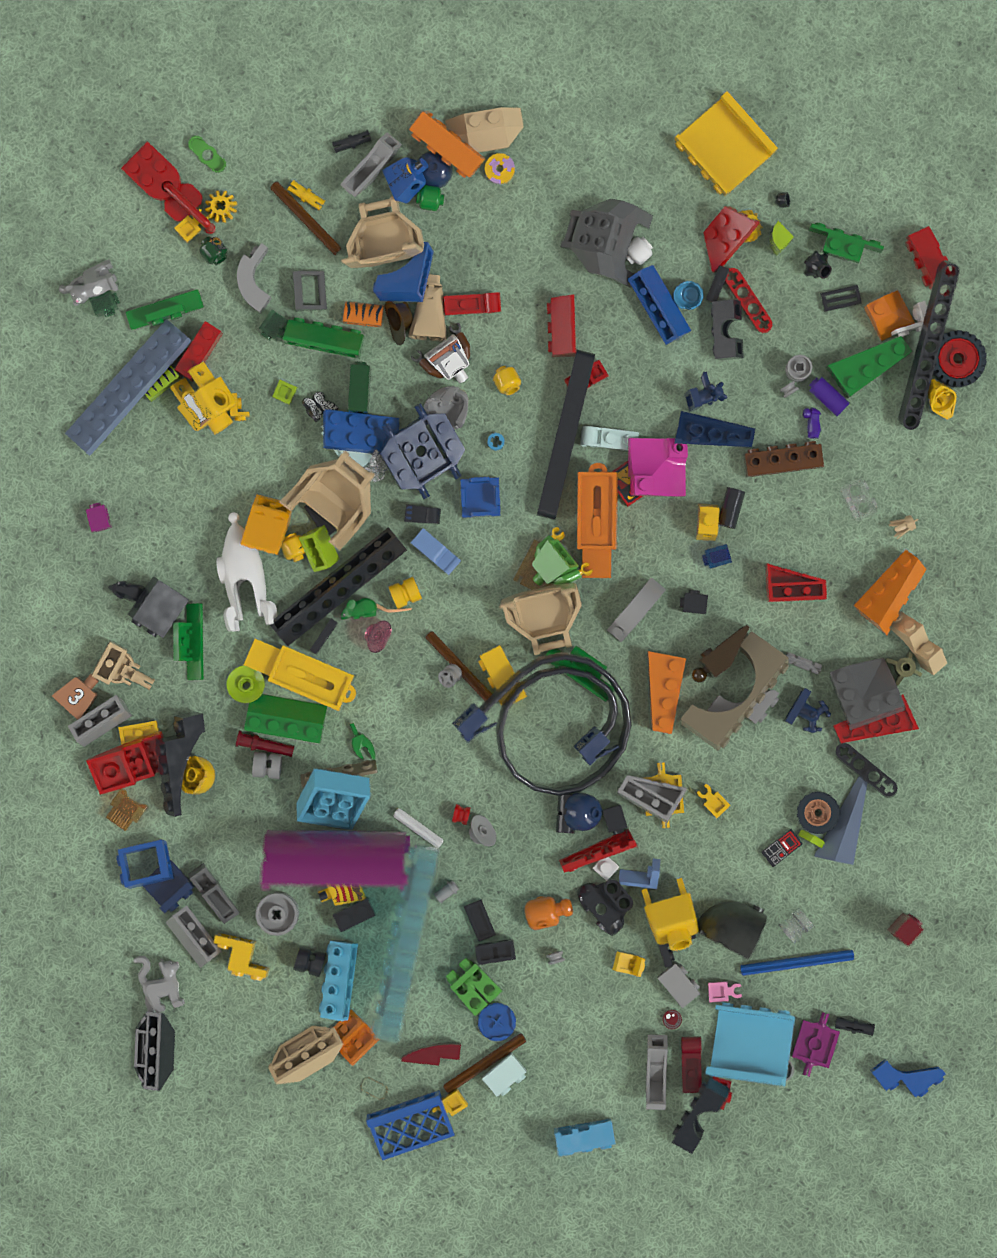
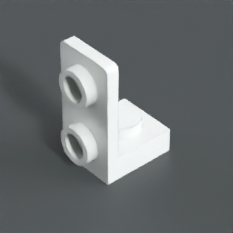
M925 301L913 306V316L918 323L896 329L891 332L892 336L904 337L910 334L909 331H921L927 310Z

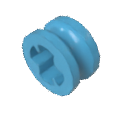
M493 433L489 436L487 443L490 449L497 451L503 448L505 440L501 434ZM495 436L499 437V441L502 443L500 446L494 447L493 443L490 442L491 439H495Z

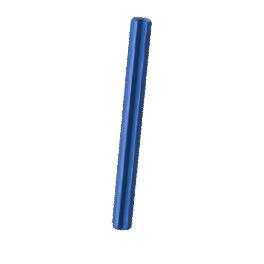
M853 950L745 964L740 966V971L745 976L854 960Z

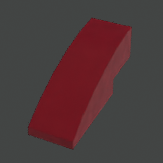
M447 1042L423 1046L403 1055L401 1062L439 1066L440 1058L459 1060L461 1043Z

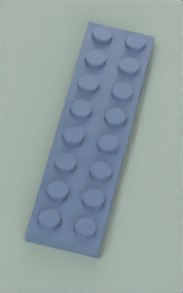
M166 319L65 434L90 456L192 340Z

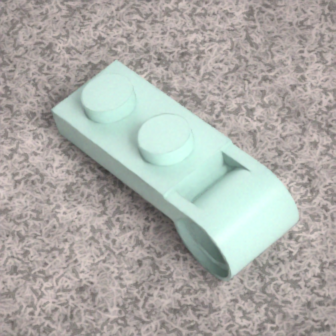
M582 426L580 446L628 451V439L639 438V432Z

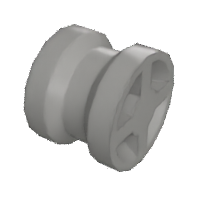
M449 664L439 673V682L444 687H453L462 678V671L457 665Z

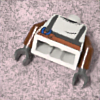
M456 323L459 329L454 331L450 326V333L452 334L450 337L424 356L419 350H416L420 357L414 359L411 355V359L419 363L421 368L431 376L439 379L445 377L447 380L455 377L458 383H462L468 378L464 369L470 365L468 362L470 358V343L464 333L461 332L460 323Z

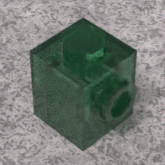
M111 290L97 297L89 298L97 317L102 315L105 317L116 314L115 310L119 309L117 305L120 303L118 295Z
M271 310L259 327L260 331H262L260 335L269 341L271 339L275 341L278 338L282 339L288 320L274 310Z

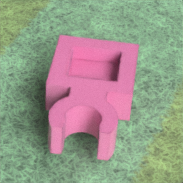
M727 981L708 982L709 1002L729 1001L728 996L730 995L734 998H741L742 994L734 993V989L741 987V984L734 983L728 987Z

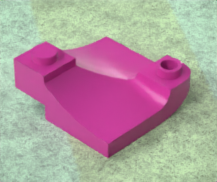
M629 438L628 477H630L631 496L685 497L686 459L688 458L687 444H678L681 446V450L677 451V444L674 443L675 438Z

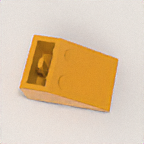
M257 494L240 545L278 555L290 524L292 511L280 503L281 500Z

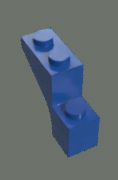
M886 1059L870 1070L886 1091L888 1089L890 1091L895 1089L899 1085L898 1081L902 1080L915 1098L917 1096H924L929 1091L928 1088L931 1085H938L944 1080L943 1076L946 1075L940 1067L899 1071L893 1068Z

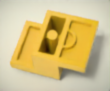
M223 933L215 935L214 943L218 944L219 948L229 950V948L233 947L228 965V970L232 971V975L242 977L244 974L251 975L250 979L258 981L268 976L270 968L251 964L256 941Z

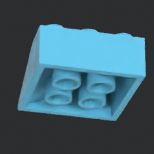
M314 769L296 803L297 821L352 830L370 798L369 778Z

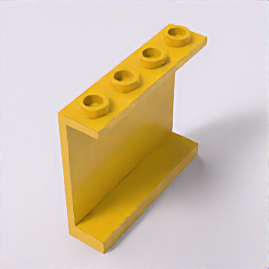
M728 91L685 131L675 137L676 147L681 152L685 151L689 155V162L693 166L697 165L702 170L700 172L707 181L710 179L713 182L714 190L719 195L723 194L724 196L729 194L778 149Z

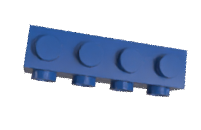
M654 265L646 267L628 278L629 283L666 345L692 331Z

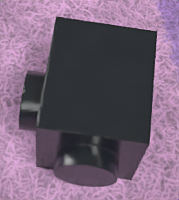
M689 590L688 593H684V597H680L679 608H683L682 613L705 615L707 612L708 595L700 594L699 590Z

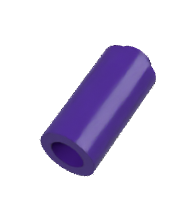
M816 377L809 385L811 387L809 391L836 417L850 404L823 377L820 379Z

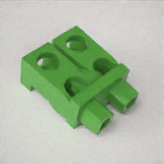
M466 957L459 963V966L465 971L461 977L454 970L445 977L451 984L450 988L476 1016L488 1005V1002L490 1003L503 990L477 963L474 964ZM476 989L487 999V1001L476 991Z

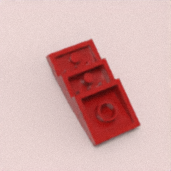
M162 731L127 742L86 760L100 795L135 785L137 781L154 777L159 772V759L155 747L156 739L164 738Z

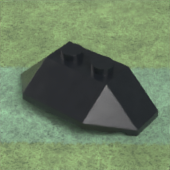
M147 1011L136 1027L134 1068L142 1083V1088L147 1090L160 1091L174 1070L175 1030L164 1013Z

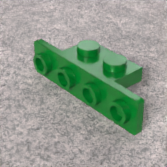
M811 223L808 230L827 236L823 253L858 264L864 248L878 253H882L884 246L880 245L881 243L876 240L866 241L857 234H851L850 236L844 234V231L841 229H828L822 223Z
M193 290L127 311L126 316L130 329L135 330L151 324L153 326L160 325L166 319H179L183 314L202 309L204 305L199 290Z
M192 603L186 605L187 623H173V661H187V680H203V604Z
M577 645L570 653L588 657L605 670L607 669V666ZM556 648L549 650L546 655L561 653L562 651ZM569 660L550 663L555 667L567 666L587 670L607 684L611 691L614 692L613 687L600 678L602 674L588 664ZM566 674L603 701H608L604 690L588 678Z

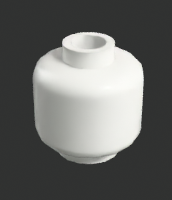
M635 237L631 240L626 259L631 264L635 262L637 265H642L652 256L651 249L653 247L644 237Z

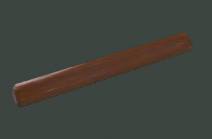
M276 181L271 185L270 189L334 255L341 251V246L279 182Z
M433 631L426 635L425 638L449 664H455L461 669L462 678L486 701L492 693Z
M522 1033L518 1034L443 1085L445 1091L450 1094L526 1043L524 1035Z

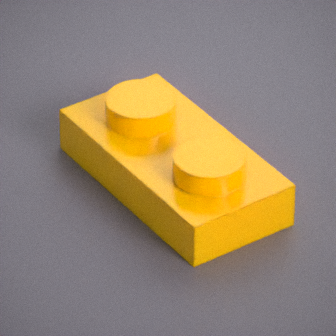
M157 720L118 727L121 745L159 732Z

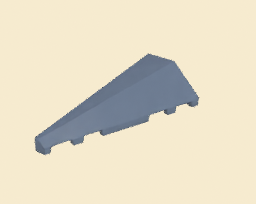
M857 778L839 810V822L834 829L827 832L823 838L825 844L822 848H818L814 857L854 865L867 783L862 778Z

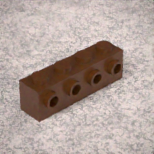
M816 441L805 442V446L797 447V444H788L784 449L772 446L767 447V451L759 452V448L749 449L748 453L744 454L747 478L824 467L821 444H816Z

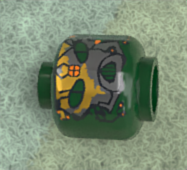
M208 236L201 241L202 246L199 252L208 264L216 266L227 258L228 249L219 237L211 238Z

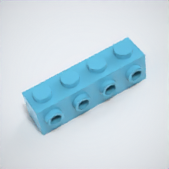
M333 940L328 944V961L324 967L326 977L322 985L323 1000L319 1005L320 1018L338 1021L348 1020L358 943Z

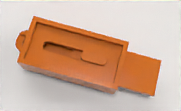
M602 463L592 464L588 472H578L577 549H583L582 564L589 563V566L585 567L583 571L593 570L589 576L582 574V578H611L612 550L617 549L618 472H608L607 467ZM594 469H602V471L595 472Z

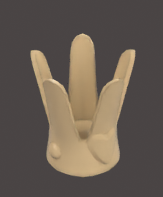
M909 515L905 516L904 519L889 521V526H897L894 529L897 532L894 537L899 539L908 531L916 529L915 522L918 519L913 520L912 516Z

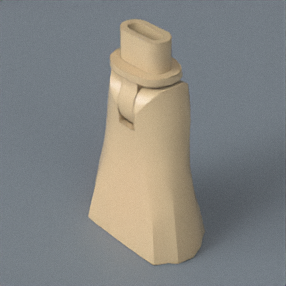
M429 274L423 302H417L408 335L412 339L427 340V336L432 341H444L447 339L443 290L439 275Z

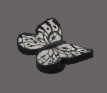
M316 392L312 399L304 398L301 401L306 408V413L315 422L321 419L326 409L335 411L339 409L333 402L325 400L323 392Z

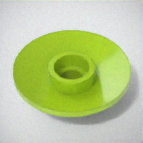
M245 665L235 668L227 679L229 695L240 703L254 702L262 695L265 688V680L262 673ZM245 683H250V687L248 689H245L243 687Z

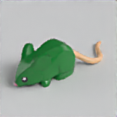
M362 598L358 601L352 599L348 601L347 606L342 611L341 620L351 618L352 616L353 620L360 619L362 616L363 618L376 616L377 608L388 613L412 610V608L386 609L370 598Z

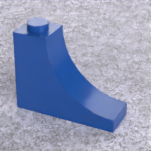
M424 242L422 253L415 255L402 268L388 274L377 275L373 291L380 301L423 302L434 253L428 242Z

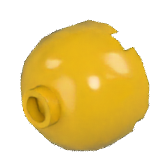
M189 756L181 790L194 795L205 793L214 784L215 769L207 759Z

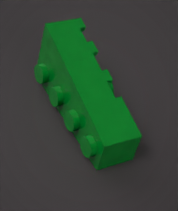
M902 336L832 363L826 369L846 397L849 398L913 351Z

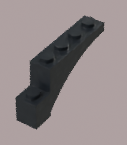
M195 711L174 716L173 727L176 735L156 739L155 750L159 759L158 771L162 782L160 788L164 797L163 808L167 815L173 817L182 815L181 787L183 775L192 749L200 735L205 732L203 713Z

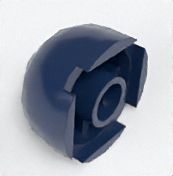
M428 151L422 154L418 160L422 158L428 164V168L422 172L426 180L425 185L442 188L451 180L453 168L452 164L449 166L441 160L443 156L438 152L434 154Z
M574 793L568 798L565 804L567 815H564V819L572 830L588 831L599 824L602 816V807L593 795Z

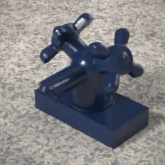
M703 371L701 381L704 389L698 390L695 387L684 393L689 412L695 411L707 403L712 405L718 399L720 401L727 399V395L724 394L722 388L724 383L719 382L715 387L713 384H710L707 371Z
M803 688L784 721L792 725L796 717L800 716L809 721V727H803V731L810 733L821 732L822 728L816 727V721L824 713L826 717L831 716L829 707L823 700L818 701L820 707L817 709L806 703L811 691Z

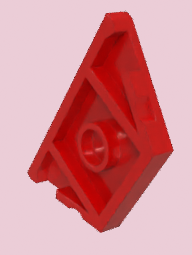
M725 206L703 232L713 273L717 272L719 266L726 264L760 224L758 220H752L746 214L737 212L736 209L730 206Z

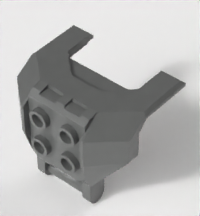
M611 198L582 211L571 210L569 225L560 247L572 250L591 274L612 278L632 288L628 278L635 273L625 268L628 248L635 226L640 224L649 229L653 215L636 205Z

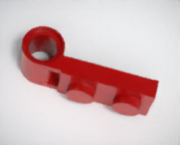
M500 292L443 296L444 316L501 312Z

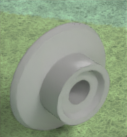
M474 816L471 821V828L469 829L471 839L476 844L493 846L496 842V832L493 826L484 816Z

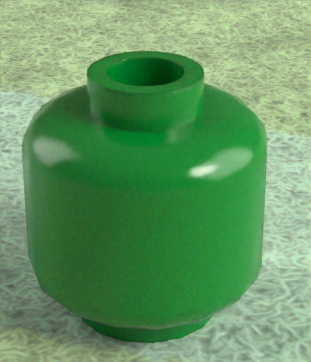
M424 185L417 193L416 204H419L422 210L437 211L439 205L443 206L445 194H441L439 187Z

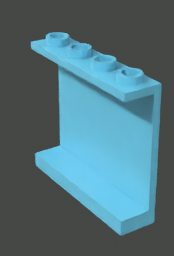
M722 1002V1006L716 1005L715 1009L719 1010L711 1067L707 1066L706 1074L721 1078L785 1087L795 1017L789 1015V1011L778 1010V1013H773L771 1009L762 1007L758 1011L752 1010V1006L741 1005L740 1008L733 1007L734 1004Z

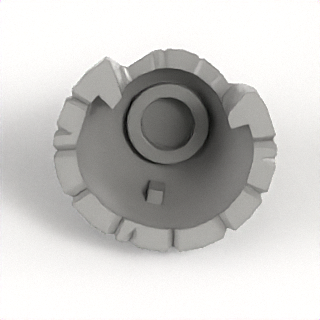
M446 386L430 395L424 404V409H426L427 413H445L455 430L461 428L466 420L468 395L459 387Z

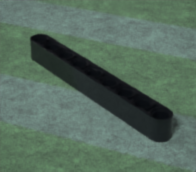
M948 260L942 261L937 268L898 416L899 423L908 430H914L920 424L959 277V267ZM948 266H951V267H952L951 273L948 274V275H946V274H945L946 268H947ZM947 285L946 292L941 294V287ZM942 304V309L939 312H935L936 306ZM936 322L937 328L931 331L930 326ZM932 341L931 348L926 350V343ZM927 360V365L924 368H920L921 362ZM922 379V384L916 387V381ZM914 397H917V403L915 405H911V400ZM912 416V421L906 424V418Z
M578 349L576 351L537 516L556 519L595 359L594 353Z

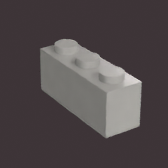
M115 695L70 724L68 728L76 742L85 747L130 718L132 714L125 702Z
M188 906L182 908L165 922L200 968L222 952Z

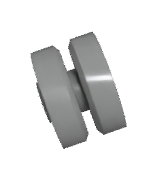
M271 893L263 898L257 906V923L269 935L279 936L286 934L295 927L299 920L300 911L298 904L287 893ZM280 910L281 916H275V911Z

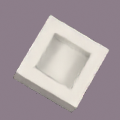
M607 857L599 860L592 868L607 881L619 866Z

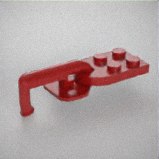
M148 141L121 168L151 198L159 201L165 200V212L173 220L181 222L188 215H191L204 227V231L207 234L215 232V225L197 209L203 201L200 191L192 184H181V177L177 169Z

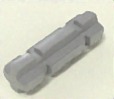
M790 652L786 654L789 664L793 663L794 666L807 671L811 670L815 674H819L822 669L821 664L812 663L811 660L800 656L796 657L795 654Z

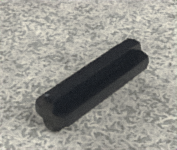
M718 267L706 300L709 302L718 300L729 273L727 267Z

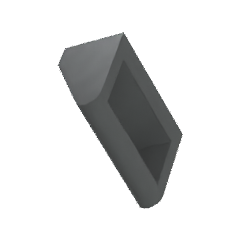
M293 271L296 311L327 310L324 271ZM317 276L319 305H304L302 277Z

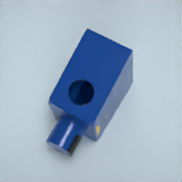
M405 157L382 170L396 201L407 204L426 184L422 172L428 168V164L424 159L421 158L416 161Z

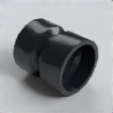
M300 946L293 970L302 973L308 971L309 975L320 977L326 953L320 951L311 952V949Z

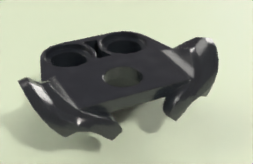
M608 880L599 885L586 883L577 891L578 899L585 912L590 911L597 919L596 925L600 929L613 936L623 928V917L633 907V900L617 880ZM608 884L614 886L615 891L613 894L607 891ZM620 899L626 901L627 906L625 909L620 907ZM598 904H603L606 907V912L603 915L596 912Z

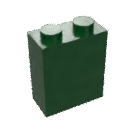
M355 361V365H350L348 412L369 414L371 367L367 365V362Z

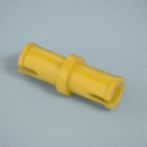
M295 180L291 182L287 189L301 198L303 203L307 202L318 211L321 210V205H324L326 202L312 193L310 188L306 189Z

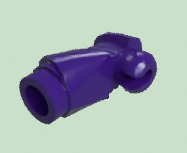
M813 407L810 409L805 408L803 410V417L808 418L807 437L819 439L821 432L819 415L821 413Z

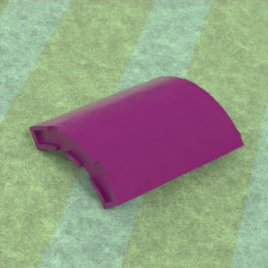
M267 830L263 844L264 860L266 861H262L261 868L262 890H270V885L399 886L400 891H404V885H408V873H404L405 853H409L410 835H407L406 831Z

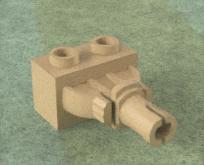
M111 640L92 672L93 677L108 685L112 682L116 684L125 683L130 686V681H133L150 690L152 686L147 682L153 685L155 679L137 670L140 668V665L134 663L126 648Z

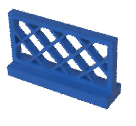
M439 1090L373 1112L366 1117L368 1128L372 1132L382 1160L455 1136ZM440 1107L441 1114L439 1118L429 1114L431 1108ZM419 1113L424 1115L421 1124L411 1120L413 1114ZM427 1117L437 1121L433 1130L423 1126ZM401 1119L406 1122L403 1131L393 1127L396 1120ZM439 1123L446 1125L449 1132L444 1134L436 1132ZM408 1124L419 1128L415 1136L405 1132ZM382 1125L388 1128L385 1137L377 1134L375 1127ZM421 1129L431 1133L429 1139L422 1140L418 1138ZM390 1130L401 1134L397 1142L387 1138ZM403 1135L413 1139L411 1145L404 1146L399 1144ZM385 1142L395 1146L392 1152L384 1153L382 1147Z

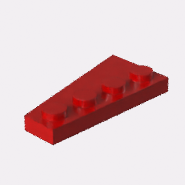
M904 694L901 697L905 704V709L900 713L852 730L849 729L846 720L833 725L840 743L917 730L919 727Z
M626 829L623 833L610 836L560 859L559 862L564 873L573 872L579 867L638 846L630 830Z

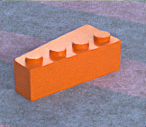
M423 111L409 129L413 132L411 136L419 142L423 140L428 144L426 148L432 153L438 152L443 156L441 160L447 165L453 164L458 168L456 172L462 177H472L485 158L469 144L463 143L456 133L451 130L448 131L443 122L436 118L433 119L431 112Z
M905 550L854 604L855 608L865 619L888 635L889 627L893 621L897 620L898 612L903 605H906L910 592L915 590L927 569L917 557L908 550Z
M647 651L652 731L672 734L686 658Z

